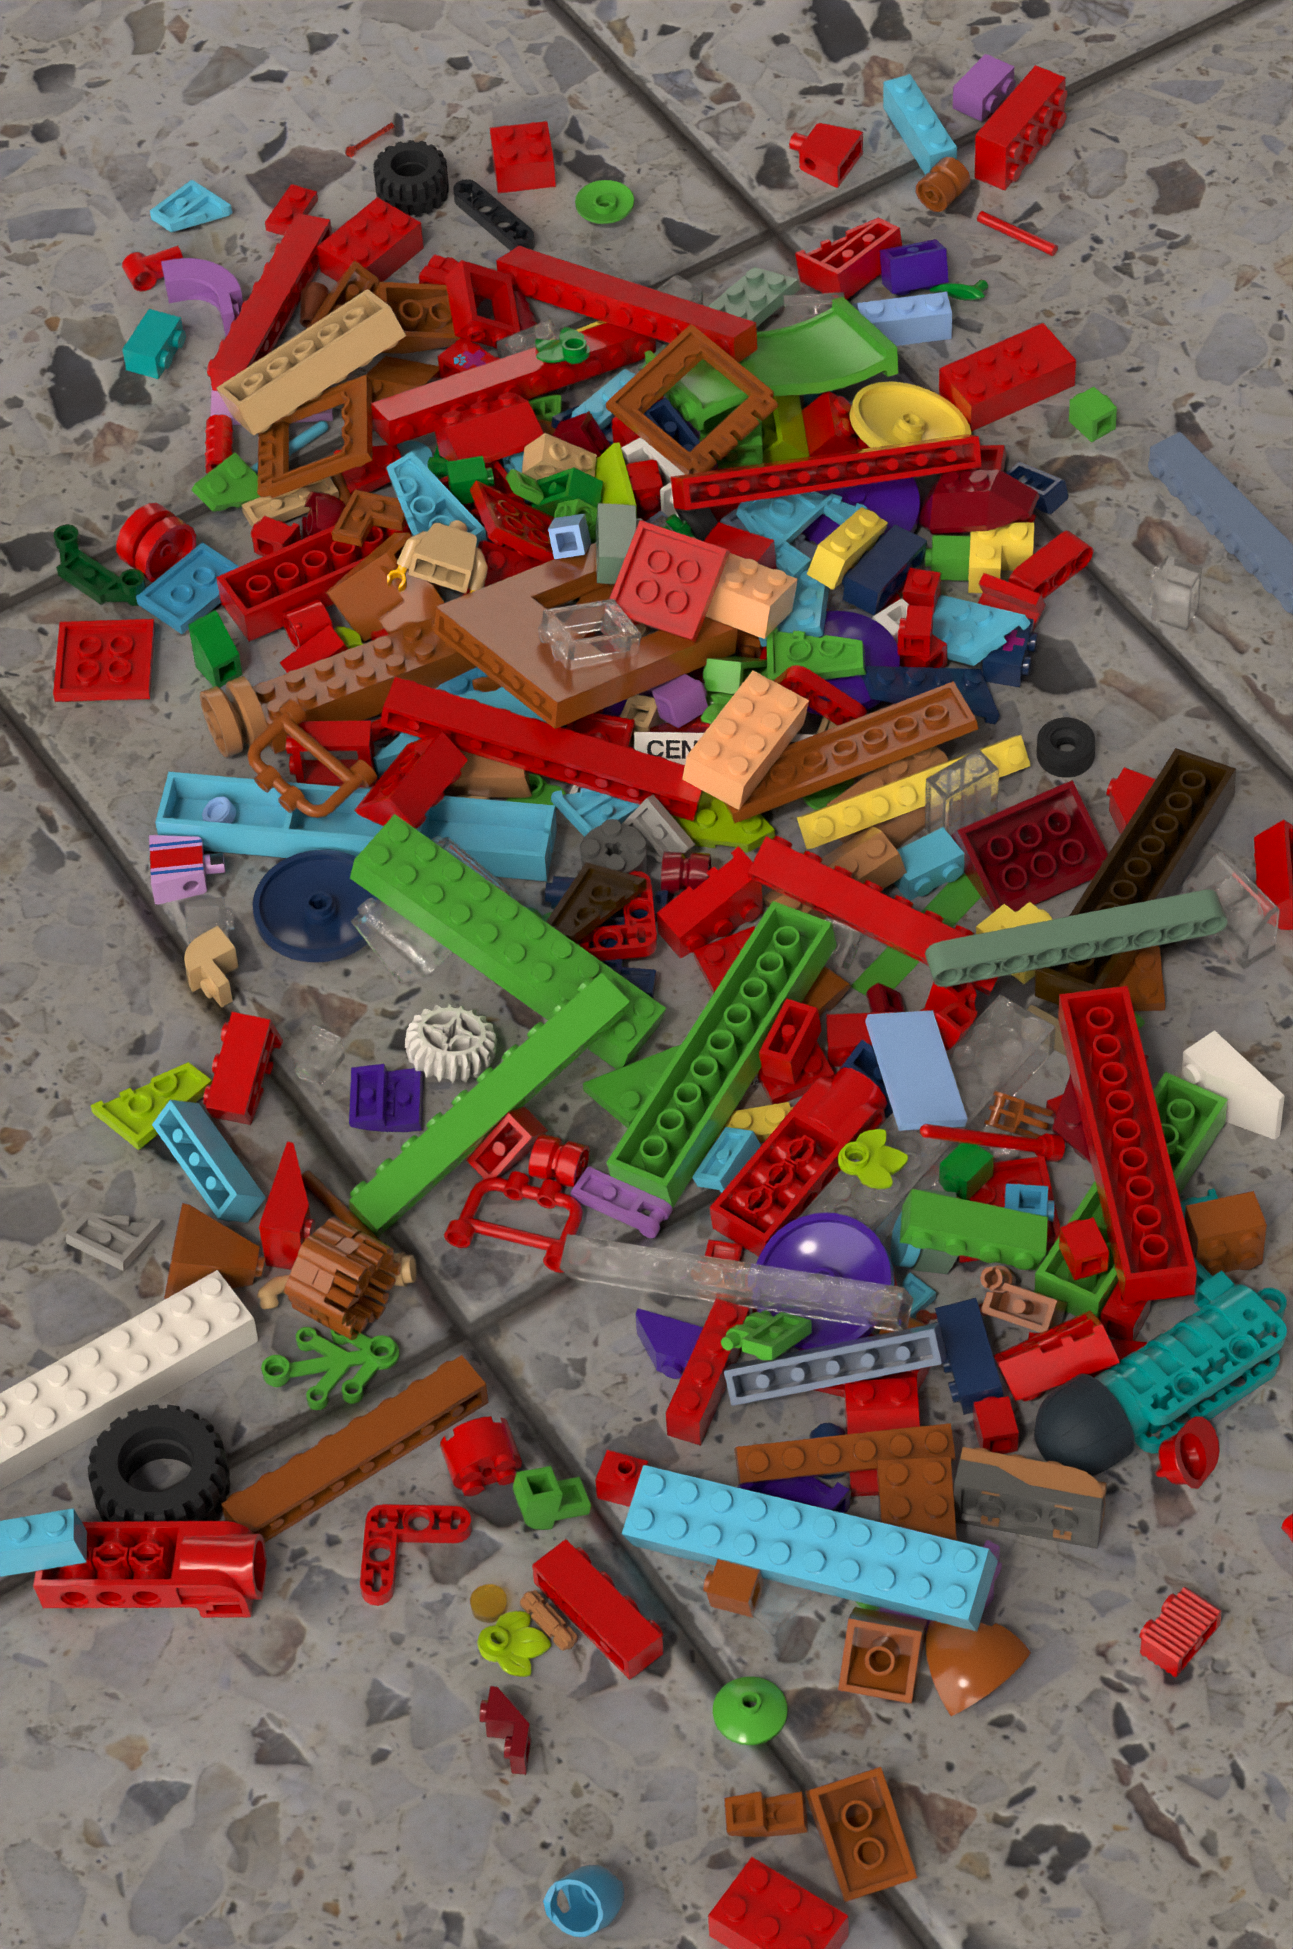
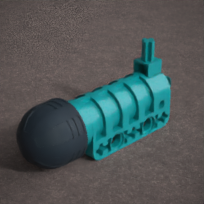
M1194 1258L1197 1269L1194 1304L1200 1310L1193 1315L1187 1316L1170 1330L1150 1340L1139 1350L1127 1355L1120 1360V1363L1110 1369L1104 1370L1095 1377L1088 1374H1078L1052 1391L1041 1403L1036 1416L1034 1436L1039 1452L1046 1461H1056L1064 1466L1085 1471L1091 1476L1108 1470L1129 1456L1134 1450L1135 1443L1145 1452L1159 1453L1160 1444L1178 1433L1185 1425V1423L1176 1422V1418L1186 1412L1191 1418L1199 1416L1209 1421L1276 1375L1280 1362L1277 1351L1283 1347L1287 1335V1326L1282 1320L1287 1305L1285 1295L1275 1288H1264L1254 1292L1245 1285H1234L1223 1271L1212 1276ZM1264 1300L1275 1301L1279 1309L1274 1312ZM1268 1333H1277L1276 1338H1274L1272 1335H1268ZM1266 1360L1269 1361V1365H1268V1366L1263 1363V1364H1260L1259 1366L1255 1367V1365H1256L1258 1362H1260V1361H1261V1362H1264V1361H1266ZM1240 1376L1245 1380V1384L1240 1387H1234L1229 1384ZM1216 1394L1214 1403L1209 1399L1201 1403V1400L1205 1397L1209 1398ZM1161 1430L1159 1439L1155 1436L1147 1437L1148 1431L1155 1434Z

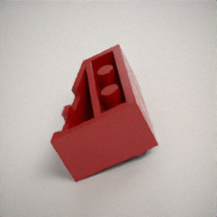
M878 217L845 231L846 236L834 242H831L829 239L820 242L821 247L806 253L803 249L796 252L800 282L834 299L844 297L847 300L881 274L880 250L903 246L900 227Z
M739 846L731 852L734 858L717 870L714 866L706 872L709 876L707 880L694 890L689 886L657 912L658 934L680 959L693 953V950L703 947L719 937L728 935L731 930L745 922L755 920L763 913L762 884L748 878V871L753 862Z
M231 1012L229 1022H225L222 1027L221 1041L223 1044L220 1054L217 1053L213 1059L212 1072L214 1077L212 1084L207 1085L205 1089L203 1104L212 1118L251 1125L264 1093V1088H261L264 1074H271L274 1064L269 1062L274 1048L281 1049L283 1039L271 1019Z
M1091 1310L993 1355L1008 1390L1015 1401L1021 1399L1022 1401L1032 1400L1041 1395L1042 1391L1061 1386L1078 1374H1091L1120 1363L1103 1324Z

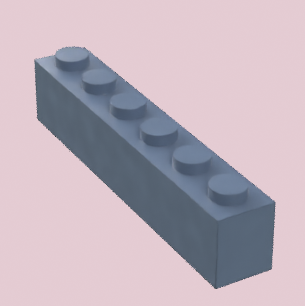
M934 1323L779 1355L774 1360L755 1359L729 1365L724 1370L731 1406L940 1365L946 1360L947 1356L940 1324Z

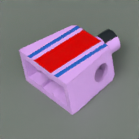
M149 836L151 886L155 905L204 894L207 891L206 875L225 873L224 854L205 855L203 841L200 837Z

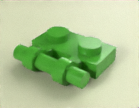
M763 1310L760 1313L755 1312L746 1317L743 1325L737 1324L730 1328L726 1336L722 1338L721 1345L725 1350L742 1347V1352L755 1355L760 1360H774L811 1334V1320L782 1311L774 1317L767 1310Z

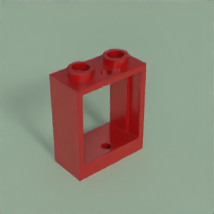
M461 260L445 275L455 336L504 350L521 335L510 274ZM474 295L491 299L495 320L477 315Z
M303 721L298 725L327 751H357L358 759H338L348 769L358 760H363L375 771L373 757L376 755L371 721ZM290 735L286 736L287 754H292L289 758L290 775L296 776L297 783L339 787L344 784L339 777L319 760H305L304 752L309 751ZM375 781L369 787H373L375 785Z

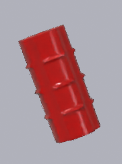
M223 414L212 415L206 420L205 467L207 474L233 454V421L230 417Z

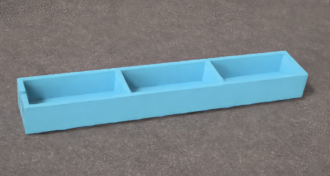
M168 772L155 821L158 835L200 837L203 841L204 851L288 858L311 850H335L357 857L383 826L358 815L354 811L371 789L358 788L334 812L325 817L314 818L305 815L297 808L292 813L287 812L278 802L281 794L274 788L266 793L256 784L254 779ZM287 782L291 786L297 787L305 798L315 805L324 803L340 788L339 786ZM444 796L436 806L426 812L427 819L416 829L481 876L547 881L552 859L551 853H553L557 833L555 805ZM216 797H226L236 808V816L232 823L203 821L202 813L207 803Z

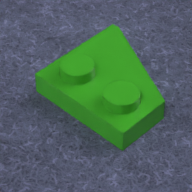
M233 453L196 482L191 489L213 512L226 510L229 507L240 508L242 507L241 504L261 497L257 493L258 475L236 453Z

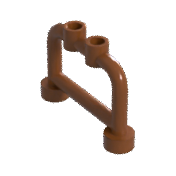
M288 699L279 707L281 715L253 741L247 755L249 765L258 774L254 780L263 791L268 793L274 788L281 794L278 802L287 812L292 813L297 808L305 815L314 818L325 817L334 812L361 785L368 788L378 778L375 771L363 760H358L348 769L298 726L307 718V715L300 705L292 699ZM283 731L287 732L344 782L324 803L319 805L310 803L297 787L288 784L274 767L265 764L261 760V752Z

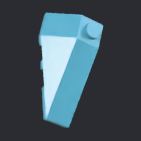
M412 451L386 467L412 536L422 531H428L434 523L449 526L452 521L458 520L466 524L468 533L474 534L477 537V548L480 541H487L485 528Z

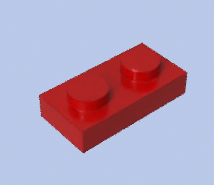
M291 184L266 219V231L285 236L286 227L293 222L297 213L308 215L318 201L317 191Z

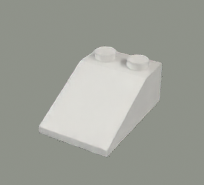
M1215 1030L1183 1051L1181 1079L1228 1099L1225 1122L1274 1140L1280 1136L1285 1095Z

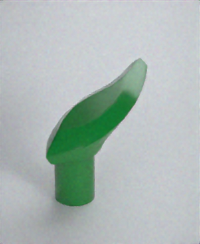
M979 280L974 285L942 284L933 286L930 292H947L949 297L964 301L979 300L985 297L983 292L987 290L988 284L985 280Z

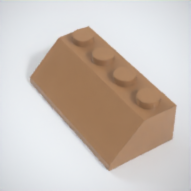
M938 747L928 748L875 769L828 803L827 806L949 760L946 754ZM967 791L873 825V827L881 830L897 849L967 797ZM867 828L839 838V840L845 843Z
M873 826L822 857V864L834 869L835 865L843 867L853 873L852 879L864 884L865 880H868L883 889L907 873L899 852L886 835ZM771 890L762 896V901L767 908L772 901L831 923L835 921L775 890Z

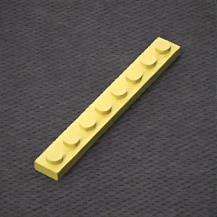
M1017 735L799 816L797 820L806 849H812L1031 765L1022 736Z

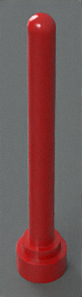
M924 1124L920 1127V1134L924 1138L1035 1152L1036 1156H1044L1045 1161L1050 1162L1060 1161L1065 1152L1064 1139L1057 1134L1045 1133L1035 1139L932 1124Z

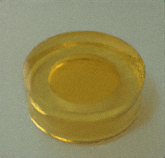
M493 1584L479 1586L470 1597L471 1612L481 1622H496L507 1611L508 1605L505 1592L502 1588Z

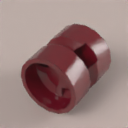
M664 851L661 868V891L667 890L668 894H680L689 886L693 890L709 878L706 872L711 869V854L691 853L689 858H686L683 852Z

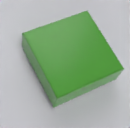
M511 469L507 474L506 479L514 494L537 505L540 504L544 495L536 479L515 469Z

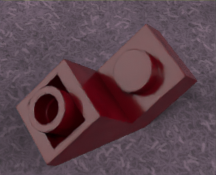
M490 1686L488 1700L481 1701L479 1720L486 1725L487 1737L505 1739L504 1759H510L511 1774L527 1775L532 1742L530 1724L498 1687Z

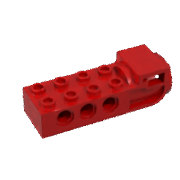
M846 1067L839 1069L833 1078L828 1076L818 1078L709 1207L713 1229L735 1243L742 1244L745 1249L759 1257L765 1245L777 1231L793 1220L809 1215L844 1172L838 1164V1155L841 1149L850 1142H856L859 1135L865 1131L874 1129L886 1131L884 1110L886 1109L887 1101L880 1088L861 1072ZM853 1159V1160H851V1161H853V1162H858V1161H860V1160Z
M82 1522L87 1531V1563L35 1571L33 1583L42 1608H196L202 1618H249L252 1613L253 1600H262L267 1557L262 1535L252 1534L250 1529L235 1522Z

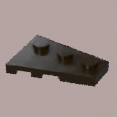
M586 862L546 922L573 942L578 943L647 889L646 879Z

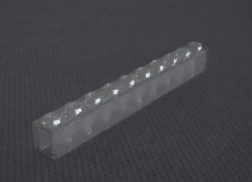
M567 1234L559 1267L571 1279L712 1302H715L717 1298L749 1308L774 1312L782 1311L792 1315L891 1331H900L908 1328L914 1300L903 1287Z

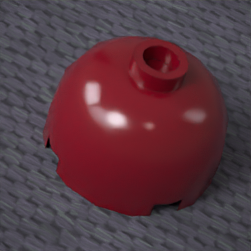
M314 491L309 493L304 507H310V511L307 517H302L301 538H307L336 525L346 507L344 502L332 494Z

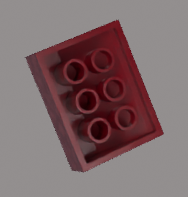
M1073 780L960 828L951 835L952 839L965 853L964 873L992 913L1003 904L1014 912L1019 911L1029 902L1036 905L1084 884L1094 878L1108 855Z

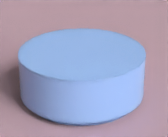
M216 797L205 806L202 813L203 821L231 824L236 816V808L226 797Z

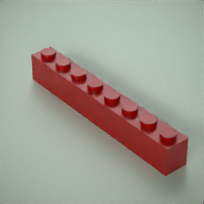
M297 213L293 222L288 224L285 236L281 243H277L270 262H266L262 276L259 281L254 283L248 300L243 302L239 316L236 320L232 321L226 338L221 340L216 356L208 363L207 375L211 379L212 390L217 391L216 388L272 352L301 300V290L307 283L312 281L320 267L317 246L332 235L330 219Z
M774 836L773 839L765 837L748 871V878L927 966L929 965L925 952L929 946L940 941L974 935L972 931L960 925H956L954 929L942 923L944 918L932 911L926 910L923 914L913 909L914 904L904 897L895 895L893 899L883 894V888L871 881L865 880L864 884L852 879L853 873L843 867L835 865L834 869L822 864L823 859L810 851L805 850L801 854L791 849L793 844L779 836ZM998 977L971 983L974 989L989 996Z

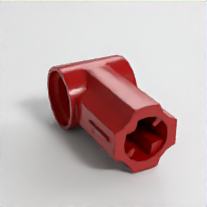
M178 246L148 256L141 252L129 254L123 260L122 268L136 291L143 292L151 289L156 284L157 279L164 277L162 261L181 259L183 256Z

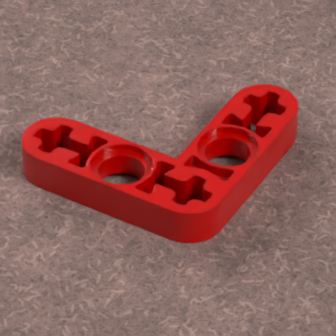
M793 665L774 680L779 685L808 699V707L837 726L867 715V710L862 704L803 666ZM819 696H824L830 699L831 701H825L821 699Z
M641 871L629 873L645 878L647 889L640 893L641 897H635L623 907L625 925L597 927L578 942L580 947L598 960L646 957L657 949L652 885L650 877L646 873ZM637 909H643L648 912L647 916L640 919L634 918L630 914ZM644 937L646 942L639 943L638 938ZM607 938H612L618 942L611 948H605L600 945V942ZM623 938H627L628 945H624ZM589 941H593L594 948H590Z
M382 1504L371 1508L367 1513L365 1521L360 1574L361 1593L365 1602L370 1605L379 1606L386 1604L393 1597L399 1542L461 1543L467 1540L472 1532L469 1512L460 1506ZM422 1517L427 1519L429 1524L423 1530H413L409 1526L410 1522L415 1518ZM398 1518H402L403 1529H398ZM381 1519H387L388 1522H386L385 1527L379 1528L378 1524H380ZM435 1519H440L439 1530H436ZM453 1520H460L458 1529H451L450 1525L453 1524ZM378 1548H383L390 1552L386 1560L379 1562L372 1560L370 1554ZM375 1573L381 1574L382 1586H380L378 1592L372 1591L375 1585Z

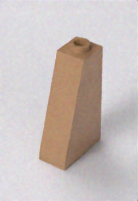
M462 750L460 751L468 759L461 768L462 775L443 791L445 796L457 797V795L527 798L532 796L529 771Z

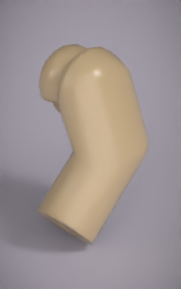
M289 1275L274 1277L258 1290L257 1298H260V1307L262 1309L276 1308L278 1306L277 1295L284 1293V1287Z

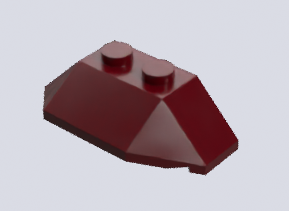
M1001 470L942 473L923 501L918 524L922 525L931 534L989 531L1008 525L1018 518L1021 520L1030 518L1039 499L1038 491Z

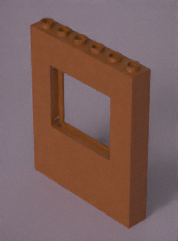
M596 543L590 545L585 555L554 559L436 606L434 633L544 721L557 729L701 668L707 664V658L727 657L734 654L738 629L705 617L696 643L659 630L603 653L549 611L551 608L596 591L604 586L611 589L614 588L615 584L597 583Z

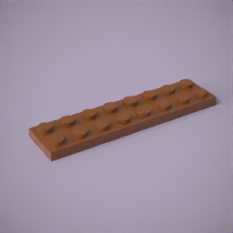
M953 681L788 745L739 810L725 802L724 804L734 823H737L978 730L977 720Z

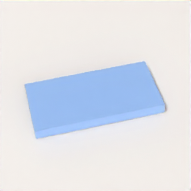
M933 1010L868 1014L865 1023L898 1130H919L924 1124L965 1127L967 1122L966 1112Z

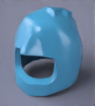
M599 1865L582 1866L556 1881L548 1889L543 1900L546 1915L564 1933L573 1937H587L606 1928L614 1921L624 1901V1887L622 1881L618 1880L607 1868ZM561 1889L568 1899L569 1911L566 1913H562L557 1904V1896Z

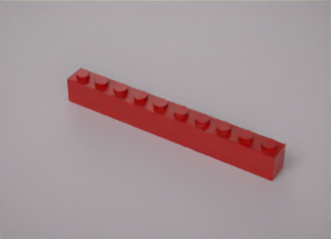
M521 246L516 247L496 260L497 271L511 275L513 292L519 291L525 296L667 343H671L692 324L738 363L758 350L756 322Z
M604 323L580 332L584 335L586 344L590 348L589 357L581 363L570 364L567 361L558 363L543 362L536 358L539 352L534 347L371 403L372 427L391 447L435 432L433 420L442 418V415L446 412L467 410L474 403L491 402L497 400L500 395L510 392L517 393L527 400L645 359L646 351L656 352V339L610 323Z
M963 434L671 476L674 508L692 510L980 468L982 463L979 436Z
M395 677L383 705L381 726L419 738H426L443 731L459 750L639 805L646 798L654 794L670 815L694 821L704 792L682 780L685 765L669 761L661 756H653L636 751L631 747L610 743L599 737H591L574 732L569 728L559 727L555 729L550 724L542 722L537 718L525 717L512 713L507 709L489 706L475 699L463 698L442 689H434L418 684L412 680Z

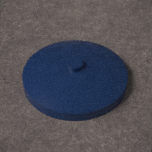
M311 850L282 860L263 876L254 893L253 915L259 935L277 953L302 962H329L347 957L359 951L376 936L385 919L386 904L350 879L356 856L335 850Z

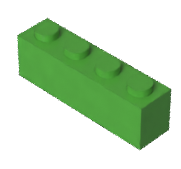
M912 1189L902 1205L900 1243L910 1244L919 1249L929 1248L944 1251L952 1256L963 1255L973 1257L986 1263L997 1262L1011 1265L1020 1270H1036L1046 1254L1048 1217Z

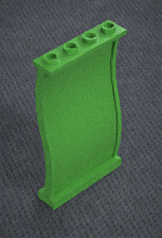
M844 297L833 299L831 309L811 319L789 327L757 332L758 350L739 362L774 391L773 397L816 394L841 389L864 381L880 372H883L887 377L898 374L897 346ZM651 350L645 352L646 364L643 365V368L657 356ZM704 359L664 394V397L667 398L671 405L683 415L685 421H689L698 431L704 429L703 423L705 420L729 408L740 405L749 397Z

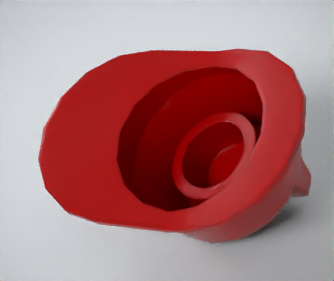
M1194 1416L1185 1423L1178 1433L1164 1440L1159 1447L1160 1464L1155 1471L1156 1476L1166 1477L1172 1484L1188 1485L1193 1489H1198L1202 1486L1206 1478L1215 1469L1219 1459V1440L1211 1423L1204 1417Z

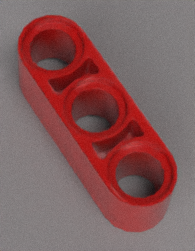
M1069 530L1064 531L1015 568L1008 582L1039 593L1044 599L1081 571L1090 562L1094 550Z

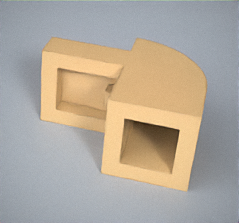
M216 926L196 937L189 944L185 952L184 961L188 983L192 992L202 988L205 995L209 999L213 997L222 1008L233 1002L230 983L225 974L238 968L234 945L219 926Z

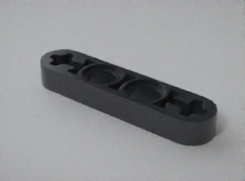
M464 179L454 185L455 204L510 251L518 246L531 250L534 249V231L477 182ZM484 206L492 208L490 211L481 212L477 210L480 207ZM499 222L510 223L507 227L496 226Z

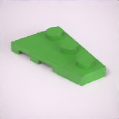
M775 628L767 636L768 679L774 681L793 665L803 666L824 680L865 675V647L862 640L829 635L820 638L806 636V633L794 630L793 633L779 632Z

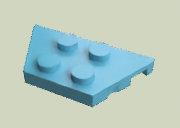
M940 595L933 615L932 634L947 644L948 660L974 666L987 657L991 651L997 650L1007 642L1004 638L1006 634L1018 626L1025 630L1031 623L1023 614Z

